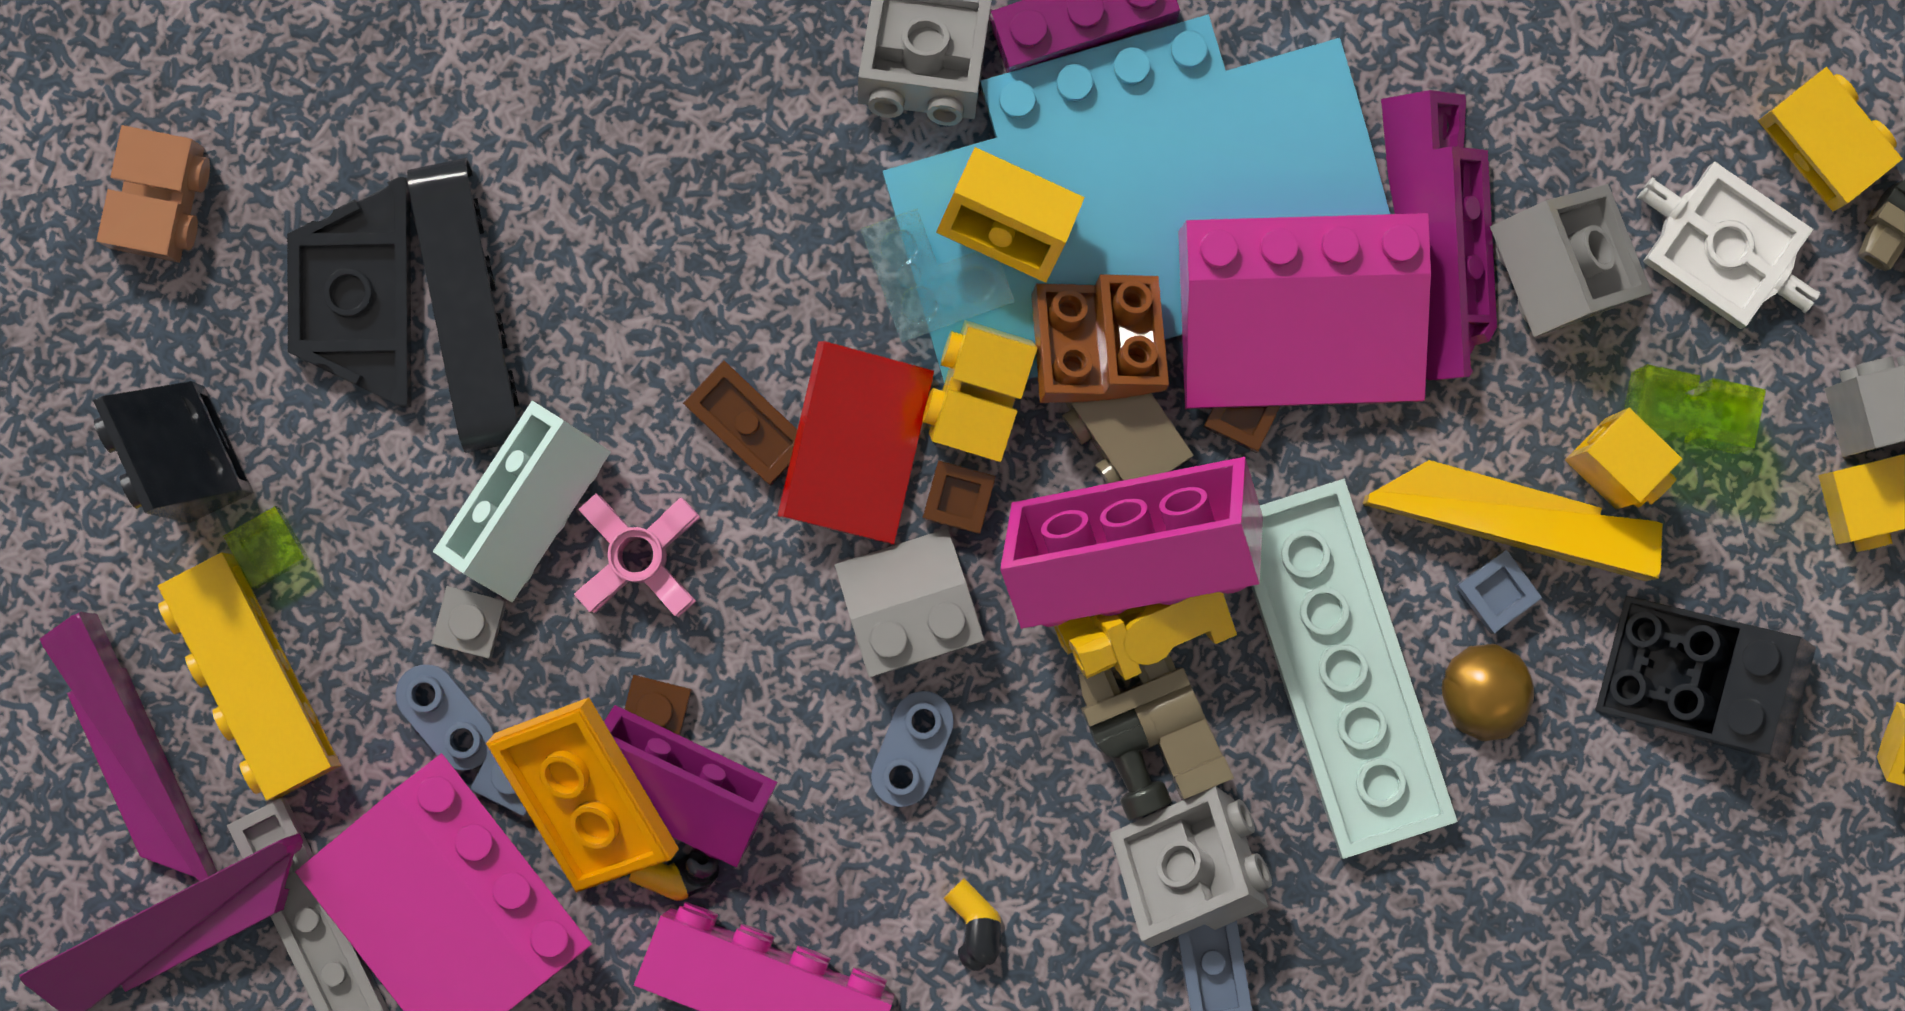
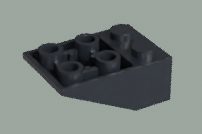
M188 381L106 395L93 400L100 415L99 418L94 420L96 432L108 452H117L126 471L125 474L120 475V483L126 497L135 509L142 507L146 514L191 523L254 493L205 386Z
M1626 596L1595 711L1786 763L1816 647L1800 636Z

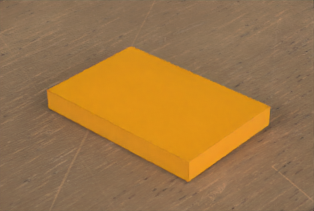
M589 697L496 732L486 742V745L575 892L669 861L679 850Z

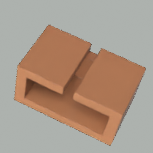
M121 125L110 178L124 181L122 192L107 190L96 242L112 250L180 263L183 249L191 250L197 235L198 220L197 216L191 215L195 192L202 193L209 179L210 161L209 158L203 157L205 148L191 138Z

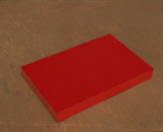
M819 341L777 516L879 542L894 544L934 370L834 343Z

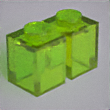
M1649 364L1631 372L1624 410L1630 408L1662 439L1673 441L1685 436L1684 443L1733 454H1739L1755 448L1766 389L1715 378L1699 384L1701 375ZM1695 389L1694 395L1685 394L1686 392Z

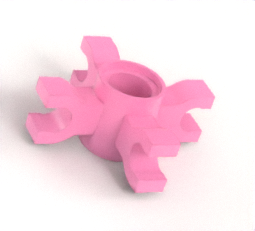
M597 493L578 509L610 543L608 547L609 564L574 593L576 598L589 612L596 613L629 581L646 583L672 614L680 617L696 602L665 567L667 560L666 548L701 518L682 497L679 498L647 530L640 527L629 528L604 498ZM636 539H645L652 546L653 560L647 569L641 572H630L623 563V550L629 542Z

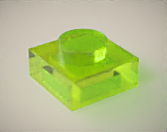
M277 506L270 508L223 535L252 588L263 586L309 559L281 508Z

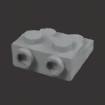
M872 0L858 75V104L868 105L872 113L885 118L897 117L903 113V110L927 113L931 121L945 126L956 125L962 121V118L975 119L992 0Z
M1215 786L1110 833L1141 942L1154 947L1204 924L1216 930L1268 907L1263 890L1272 886V879L1262 857L1258 853L1251 854L1246 836L1255 832V826L1252 816L1242 800L1238 799L1235 801Z

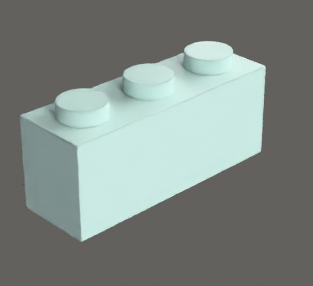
M531 401L433 552L466 576L513 602L524 584L531 578L535 567L556 535L565 526L567 518L588 486L596 479L600 468L611 451L555 414Z

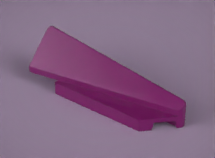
M1427 90L1381 99L1387 171L1394 213H1428L1431 285L1426 379L1444 380L1470 377L1473 372L1470 355L1474 347L1489 342L1497 328L1493 238L1490 228L1492 226L1488 150L1464 148L1465 94ZM1447 120H1448V123H1449L1448 132H1447Z
M79 612L70 616L39 638V640L72 690L67 695L139 856L194 876L199 881L217 873L216 867L126 668H121L98 614Z
M300 833L278 840L20 974L19 977L24 985L58 1011H88L120 985H122L125 992L134 989L284 910L290 890L285 888L294 854L301 850L303 839Z

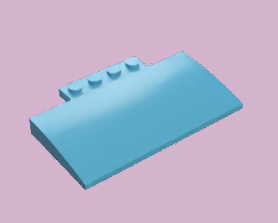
M1209 14L981 80L980 87L996 138L883 170L886 188L944 383L949 370L948 367L940 365L944 347L951 331L961 332L964 320L1032 340L1035 344L1031 294L1036 283L1095 285L1100 274L1158 276L1164 339L1182 335L1178 231L1186 220L1390 214L1341 39L1336 38L1226 71ZM974 147L1085 197L1067 242L1046 283L936 233ZM1036 355L1028 380L1038 377Z

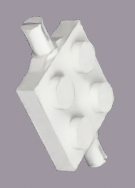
M1713 162L1709 165L1695 187L1682 197L1667 189L1653 177L1637 198L1639 200H1643L1666 216L1661 236L1643 262L1738 328L1746 327L1762 303L1776 293L1797 306L1803 313H1806L1814 304L1813 301L1819 297V291L1814 290L1791 274L1797 252L1813 229L1718 163Z

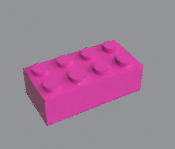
M1246 457L1012 502L1000 570L1021 629L1039 625L1053 627L1071 619L1098 614L1112 616L1130 608L1157 603L1171 605L1189 597L1216 592L1235 593L1248 586L1259 585L1263 515Z
M687 902L684 903L683 907L679 906L678 910L670 908L660 916L633 985L698 1011H890L894 999L893 993L884 990L887 980L859 968H853L850 977L828 969L831 958L819 952L797 946L793 954H789L771 947L775 938L773 935L745 924H741L740 928H737L735 932L715 925L718 914Z

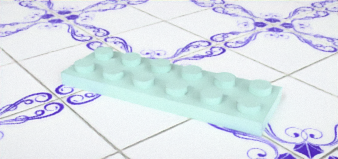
M1345 479L1260 505L1263 515L1260 584L1251 587L1340 858L1345 859L1458 822Z

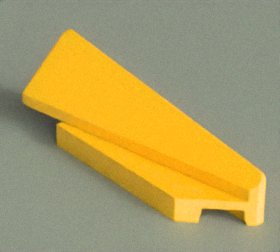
M1431 460L1424 462L1366 495L1363 501L1365 506L1642 581L1658 579L1661 571L1663 523L1600 515L1601 507Z

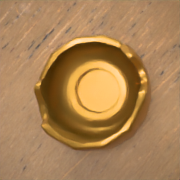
M1496 644L1469 646L1452 658L1445 671V678L1442 680V696L1456 728L1462 733L1481 741H1491L1508 738L1525 725L1534 700V686L1529 669L1519 655Z

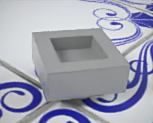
M446 586L431 644L492 659L507 601Z

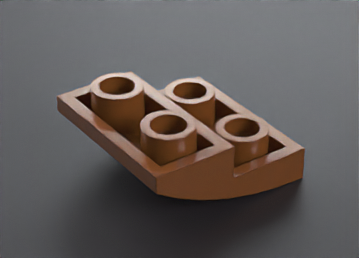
M1100 274L1095 285L1036 283L1031 296L1035 345L1037 346L1036 359L1040 403L1111 400L1160 392L1168 388L1169 380L1158 276Z

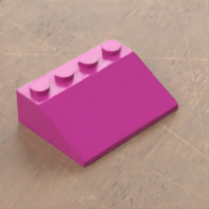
M1428 213L1186 220L1179 229L1185 409L1425 401L1431 285Z
M442 753L392 790L295 871L296 875L403 1011H510L592 945Z

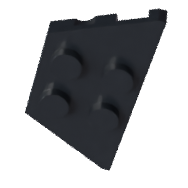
M397 177L387 182L389 186L357 202L354 199L333 210L332 214L321 221H311L287 234L288 353L402 408H410V192L407 178Z

